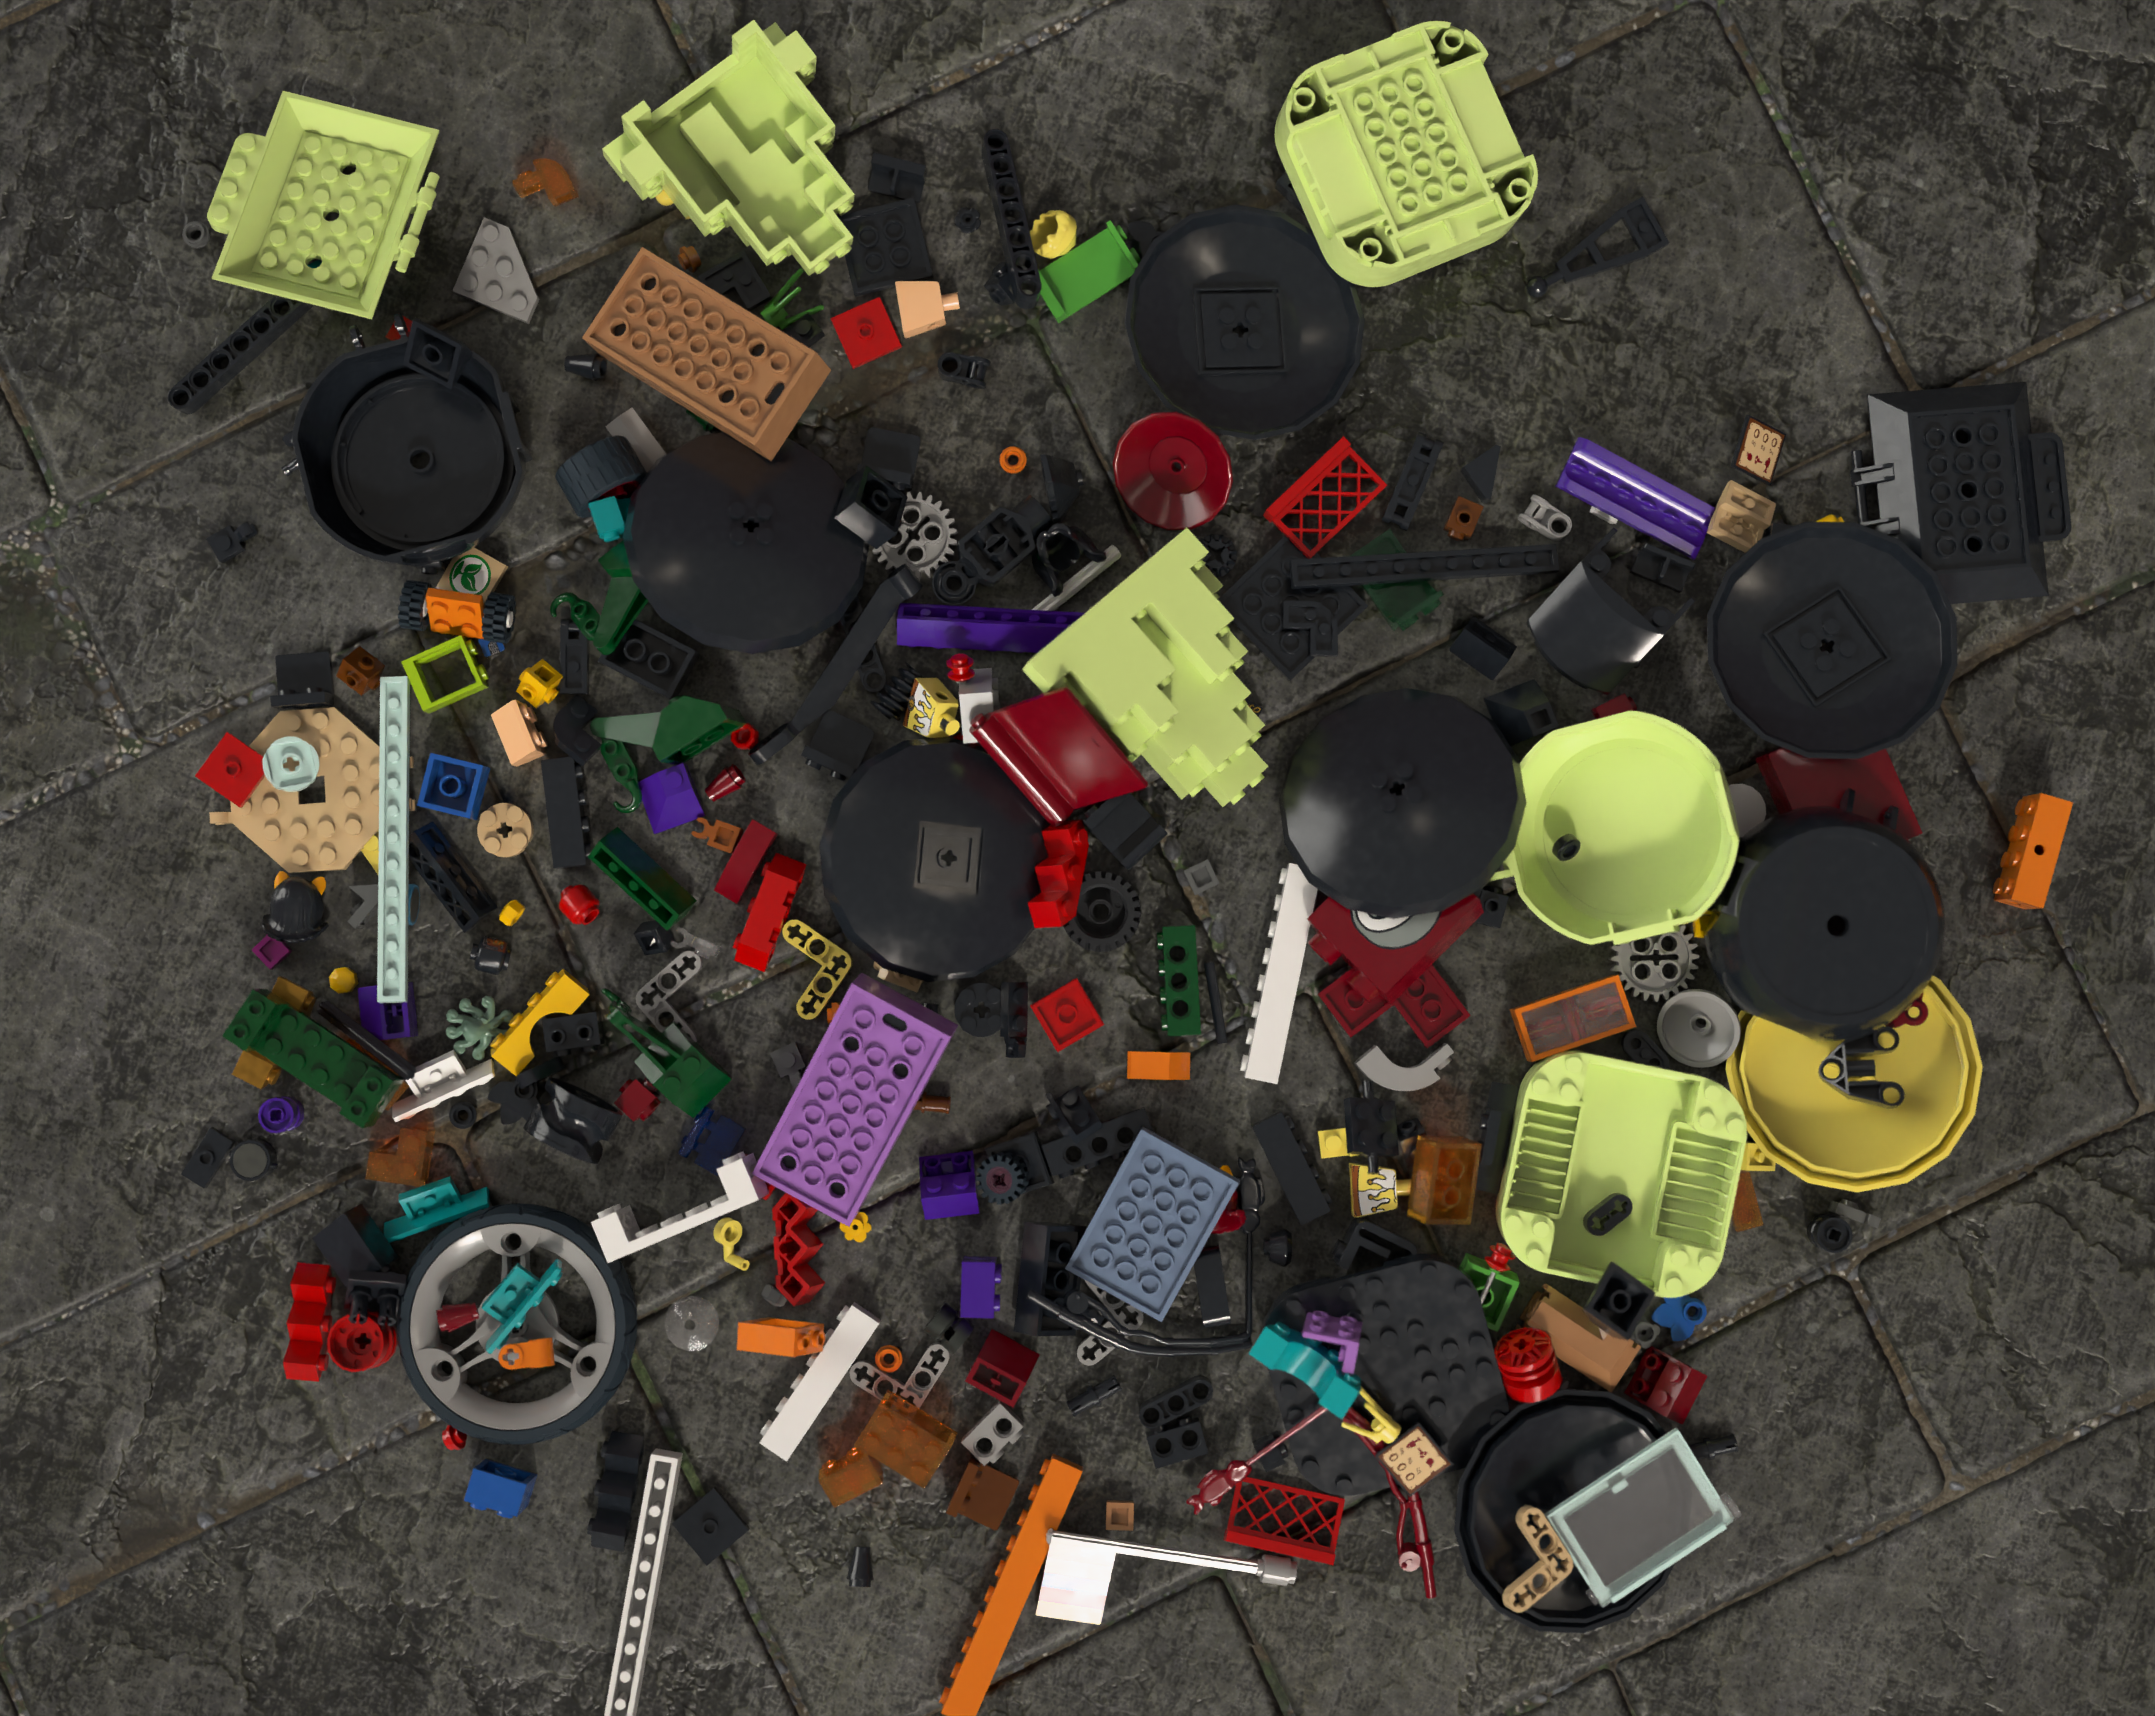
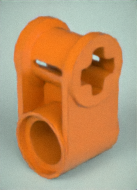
M543 1338L505 1345L499 1352V1363L506 1369L528 1367L531 1369L555 1366L553 1339ZM512 1351L519 1354V1359H515L514 1362L513 1360H508V1354H511Z

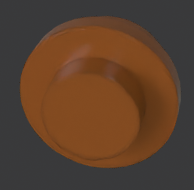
M683 246L680 248L678 260L684 270L688 269L691 273L695 272L697 267L701 266V260L693 246Z

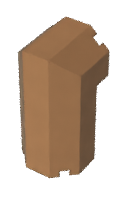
M1544 1283L1541 1287L1545 1291L1543 1293L1537 1291L1532 1296L1520 1316V1319L1524 1321L1523 1325L1517 1324L1515 1329L1526 1327L1545 1331L1551 1338L1556 1357L1612 1393L1642 1346L1631 1339L1627 1341L1611 1337L1589 1320L1583 1311V1307Z

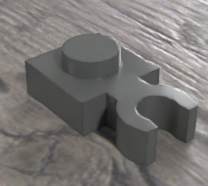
M1843 1198L1840 1203L1831 1200L1828 1211L1878 1229L1881 1218L1856 1209L1857 1203Z

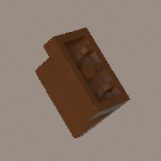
M970 1457L948 1504L946 1513L955 1518L959 1513L993 1530H997L1019 1485V1480L987 1464L984 1466L979 1460Z

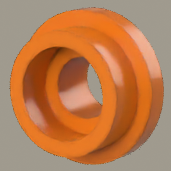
M1011 446L1002 451L1000 465L1007 473H1019L1026 466V454L1021 448ZM1011 456H1016L1018 463L1011 465L1008 463V459Z
M894 1345L882 1346L875 1355V1363L883 1372H894L902 1364V1353ZM892 1354L894 1361L892 1363L885 1362L884 1355Z

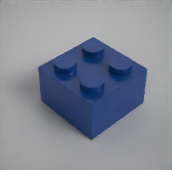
M430 753L417 806L477 820L490 768Z
M484 1459L473 1468L464 1501L470 1502V1506L478 1510H486L487 1508L496 1510L497 1515L501 1517H517L528 1507L538 1474Z

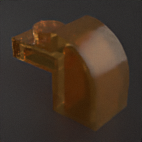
M540 158L532 160L536 171H525L512 181L516 192L521 198L545 189L554 207L579 197L566 170L558 162L551 159Z

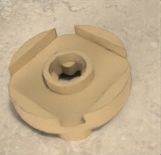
M510 803L495 804L484 811L480 816L477 827V834L481 845L487 852L499 857H514L521 854L529 842H531L534 833L533 822L530 816L522 808ZM505 822L507 826H512V831L508 833L507 838H504L503 834H499V828H502V824Z

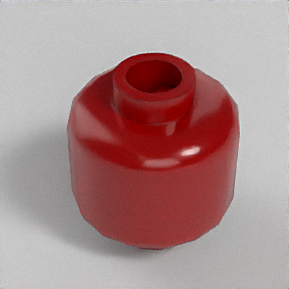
M581 884L576 886L570 885L561 892L559 909L573 924L587 925L598 916L600 901L587 886Z

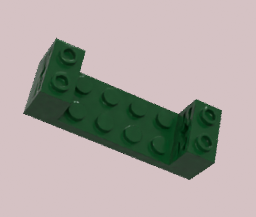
M253 989L222 1035V1037L245 1052L257 1051L342 1107L339 1114L362 1129L375 1125L404 1081L400 1076L267 989Z

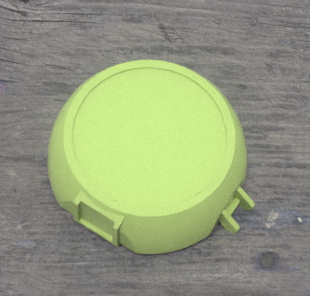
M1627 711L1553 730L1535 744L1520 763L1526 797V807L1516 845L1503 862L1504 871L1496 872L1490 881L1514 877L1521 899L1543 922L1569 938L1591 945L1613 941L1614 945H1623L1638 939L1664 933L1679 932V925L1697 920L1714 903L1728 881L1735 864L1739 846V830L1724 771L1711 751L1693 734L1667 719L1648 713ZM1566 834H1573L1581 844L1579 852L1568 861L1558 860L1552 853L1554 843Z

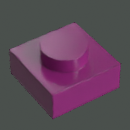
M266 935L252 949V952L270 970H273L292 950L284 941L280 942Z

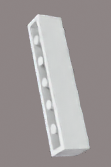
M855 1302L850 1308L847 1305L844 1306L836 1318L840 1321V1324L835 1331L830 1328L825 1335L823 1351L811 1355L806 1363L810 1367L805 1376L799 1373L790 1387L795 1390L789 1399L783 1397L775 1409L779 1414L774 1422L768 1420L760 1431V1434L764 1436L760 1444L786 1462L881 1322L879 1318Z

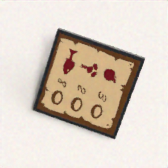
M1746 415L1731 467L1766 485H1771L1786 434L1750 415Z
M1419 1421L1375 1454V1457L1409 1497L1454 1465Z

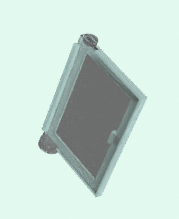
M1674 1428L1544 1514L1589 1586V1589L1585 1591L1594 1606L1599 1603L1602 1608L1610 1602L1615 1603L1727 1529V1525L1742 1516L1738 1507L1726 1492L1720 1496L1718 1495L1677 1428Z

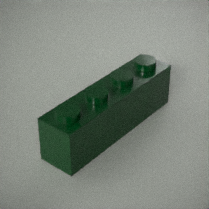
M616 827L599 840L588 855L590 860L667 931L684 918L697 901L619 827Z

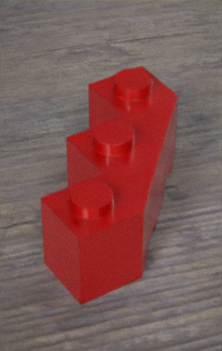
M1082 819L1064 821L1056 827L1049 826L1041 831L1048 857L1035 866L1041 893L1028 902L1034 928L1062 927L1076 916L1089 847L1088 834Z
M778 853L775 854L772 862L767 861L761 873V876L764 877L757 897H752L747 912L750 915L743 933H738L733 948L737 950L734 961L762 972L766 971L774 955L778 937L788 919L792 901L802 883L807 864Z
M785 1193L772 1209V1218L776 1225V1236H773L774 1260H777L778 1275H775L776 1288L795 1307L809 1303L825 1284L824 1280L808 1265L809 1261L823 1246V1243L806 1226L818 1210Z
M298 1262L290 1283L294 1302L287 1320L290 1342L283 1360L286 1379L319 1382L322 1371L327 1370L329 1363L327 1338L333 1322L331 1305L332 1295L336 1288V1277L332 1276L330 1265Z

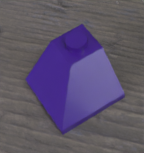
M681 763L659 771L639 782L642 801L654 834L706 816L688 765Z

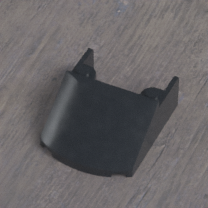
M1614 527L1572 570L1526 622L1535 639L1536 647L1555 670L1584 689L1589 688L1602 692L1603 695H1608L1696 601L1691 597L1675 615L1665 607L1655 606L1642 616L1602 579L1610 571L1611 561L1602 549L1617 533Z

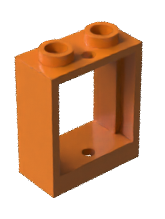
M771 1317L738 1322L737 1350L789 1357L823 1351L825 1333L824 1324Z

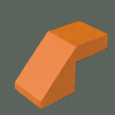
M1128 1051L1127 1079L1190 1080V1052Z

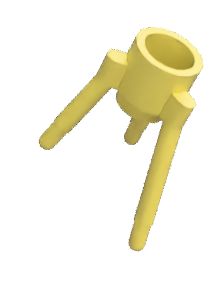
M1361 1386L1359 1393L1367 1401L1364 1403V1406L1375 1416L1371 1424L1373 1432L1347 1422H1342V1427L1371 1438L1376 1443H1379L1381 1440L1388 1444L1392 1443L1398 1437L1401 1426L1392 1420V1417Z

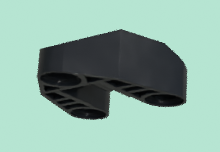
M1884 1026L1865 1035L1844 1040L1820 1064L1818 1070L1820 1079L1847 1099L1889 1109L1897 1108L1904 1100L1905 1093L1903 1088L1898 1083L1892 1081H1848L1850 1077L1876 1076L1874 1060L1846 1061V1057H1864L1892 1053L1899 1045L1898 1033L1893 1028ZM1883 1033L1891 1034L1894 1038V1045L1890 1048H1883L1878 1043L1879 1035ZM1827 1064L1837 1065L1840 1071L1838 1077L1830 1079L1824 1075L1823 1068ZM1887 1088L1896 1089L1899 1092V1100L1896 1103L1886 1102L1883 1098L1884 1090Z

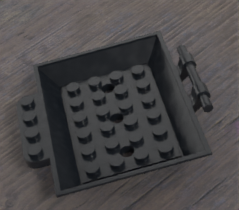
M2016 382L1867 394L1874 466H1863L1862 450L1851 451L1853 470H1850L1851 487L1855 488L1858 524L1901 540L1937 574L1950 604L2049 596L2043 542L2059 541L2070 534L2072 528L2063 442L2055 433L2032 434L2027 383ZM1957 430L1966 432L1968 440L1965 444L1957 441ZM1876 483L1879 520L1869 521L1866 486ZM1963 484H1969L1973 488L1971 498H1967L1962 494L1961 487ZM1969 538H1974L1978 541L1979 548L1977 552H1972L1968 549L1967 541Z

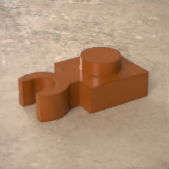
M701 817L697 818L696 821L704 824V831L701 833L692 831L691 834L698 839L709 837L708 846L733 854L744 830L717 819L713 827L708 820Z

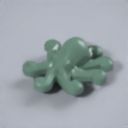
M487 995L482 998L481 1002L483 1007L487 1008L485 1013L480 1008L471 1005V1001L468 998L460 1000L459 1008L462 1012L470 1013L472 1017L458 1014L455 1009L447 1011L446 1017L450 1023H461L462 1025L458 1027L448 1026L446 1035L451 1039H456L463 1034L465 1038L454 1043L453 1050L456 1054H463L465 1048L474 1045L480 1040V1043L473 1049L472 1056L478 1061L485 1058L484 1050L490 1044L491 1038L496 1037L500 1033L504 1035L508 1030L498 1029L497 1027L503 1021L509 1023L514 1017L513 1013L505 1009L498 1016H495V1001L491 996Z

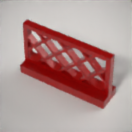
M1344 436L1268 507L1263 515L1270 523L1273 522L1308 559H1311L1387 486L1350 447L1351 443ZM1348 456L1356 463V473H1341V462ZM1337 467V473H1331ZM1326 477H1337V492L1322 491V480ZM1341 478H1356V492H1341ZM1360 478H1371L1378 487L1372 493L1360 492ZM1318 485V491H1312ZM1307 495L1318 496V510H1303V498ZM1322 496H1337V510H1322ZM1341 496L1356 497V508L1353 511H1341ZM1360 497H1367L1360 503ZM1299 503V509H1293ZM1287 514H1299V528H1288L1281 519ZM1303 514L1318 515V529L1303 528ZM1322 515H1337V526L1334 529H1322ZM1341 515H1348L1341 521ZM1303 533H1318V544L1311 551L1303 544ZM1322 534H1328L1324 539H1322Z
M1246 1477L1235 1484L1223 1540L1334 1565L1335 1549L1345 1499ZM1242 1482L1253 1484L1259 1493L1248 1502H1245L1240 1494ZM1258 1485L1269 1488L1262 1492ZM1272 1489L1280 1490L1286 1499L1275 1508L1271 1507L1264 1496ZM1285 1491L1296 1494L1289 1498ZM1299 1495H1305L1311 1502L1312 1507L1299 1514L1291 1501ZM1262 1497L1270 1511L1256 1519L1248 1505ZM1312 1497H1313V1498L1322 1499V1500L1319 1501L1318 1503H1315L1314 1500L1312 1499ZM1240 1499L1243 1505L1237 1508L1238 1500ZM1326 1501L1338 1503L1336 1515L1326 1521L1318 1507ZM1288 1503L1297 1517L1283 1525L1275 1511ZM1246 1508L1254 1522L1245 1528L1234 1526L1236 1513ZM1315 1509L1323 1523L1310 1531L1302 1517ZM1272 1514L1280 1528L1271 1534L1265 1533L1259 1522ZM1299 1520L1307 1534L1298 1540L1292 1539L1286 1528ZM1334 1520V1525H1333V1530H1332L1331 1527H1330V1525H1329V1523ZM1256 1525L1260 1531L1252 1530L1250 1528ZM1324 1526H1326L1331 1534L1329 1547L1319 1545L1312 1535ZM1283 1531L1286 1537L1278 1536L1277 1534ZM1310 1537L1313 1543L1305 1542L1303 1540Z

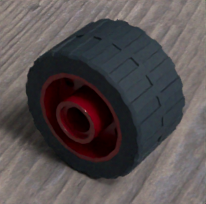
M611 436L586 446L568 458L557 470L555 479L576 515L586 518L592 517L588 503L615 496L617 499L630 498L647 472L628 439L624 436Z

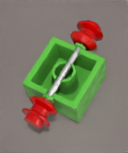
M1497 1243L1496 1246L1490 1245L1489 1248L1493 1251L1492 1256H1485V1260L1466 1253L1460 1265L1472 1278L1477 1288L1487 1327L1497 1332L1520 1284L1517 1273L1510 1271L1511 1268L1507 1264L1508 1259H1515L1516 1257L1512 1254L1510 1247L1502 1243Z

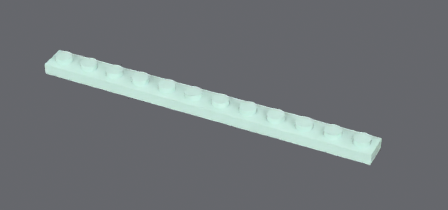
M408 676L380 677L378 1003L408 1002L410 681Z

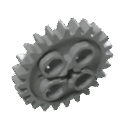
M907 492L908 498L898 532L902 534L901 542L893 545L887 541L878 549L874 548L872 551L874 554L882 553L878 558L879 564L888 562L885 567L887 572L892 568H898L903 564H907L919 580L921 579L922 572H925L930 578L931 569L937 570L940 562L943 564L948 562L945 557L946 554L954 556L955 553L949 546L958 544L957 540L951 538V536L958 534L957 529L949 528L955 523L954 518L946 519L950 513L949 509L940 511L942 501H938L933 505L932 495H929L925 501L921 492L918 493L916 499H913L911 493ZM910 511H916L919 514L918 521L912 524L907 523L905 515ZM929 517V522L918 532L920 539L918 541L915 539L911 540L902 555H898V551L910 540L908 533L910 531L916 533L923 520ZM930 528L939 529V538L936 540L927 539L925 537L927 530ZM913 549L922 550V559L916 562L909 559L910 551Z
M1685 925L1680 926L1679 932L1643 938L1646 946L1642 952H1638L1634 948V941L1609 947V949L1616 952V956L1608 958V960L1616 962V966L1612 967L1610 971H1619L1620 980L1625 981L1623 989L1626 991L1633 988L1631 992L1632 997H1636L1641 992L1642 1001H1647L1650 994L1653 1002H1658L1659 994H1661L1664 1000H1669V992L1673 995L1679 993L1678 986L1683 989L1688 988L1684 981L1685 979L1694 980L1695 977L1689 971L1690 969H1698L1697 965L1692 964V960L1699 958V955L1692 954L1691 950L1698 945L1689 944L1688 940L1692 938L1693 934H1683L1686 928ZM1665 936L1670 937L1673 942V946L1669 951H1665L1661 946V940ZM1653 950L1655 955L1676 954L1678 956L1676 960H1656L1654 962L1651 960H1630L1632 955H1652ZM1667 963L1672 965L1674 969L1672 977L1668 979L1662 974V968ZM1639 964L1644 965L1647 971L1643 979H1639L1635 975V968Z

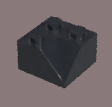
M866 465L846 481L835 519L875 549H878L897 534L908 497Z

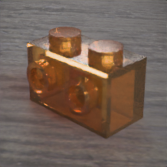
M868 1445L862 1448L856 1447L850 1450L846 1456L838 1460L833 1459L826 1462L819 1469V1483L835 1508L883 1484V1470Z

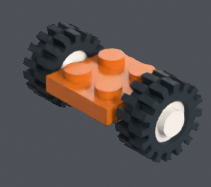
M406 580L404 583V588L401 590L402 596L399 598L400 605H398V610H400L398 619L401 628L424 631L427 629L430 620L431 632L462 635L467 638H478L506 644L509 642V638L511 639V631L513 632V623H515L514 615L516 614L514 595L490 592L485 602L486 607L484 608L482 595L435 589L428 582Z

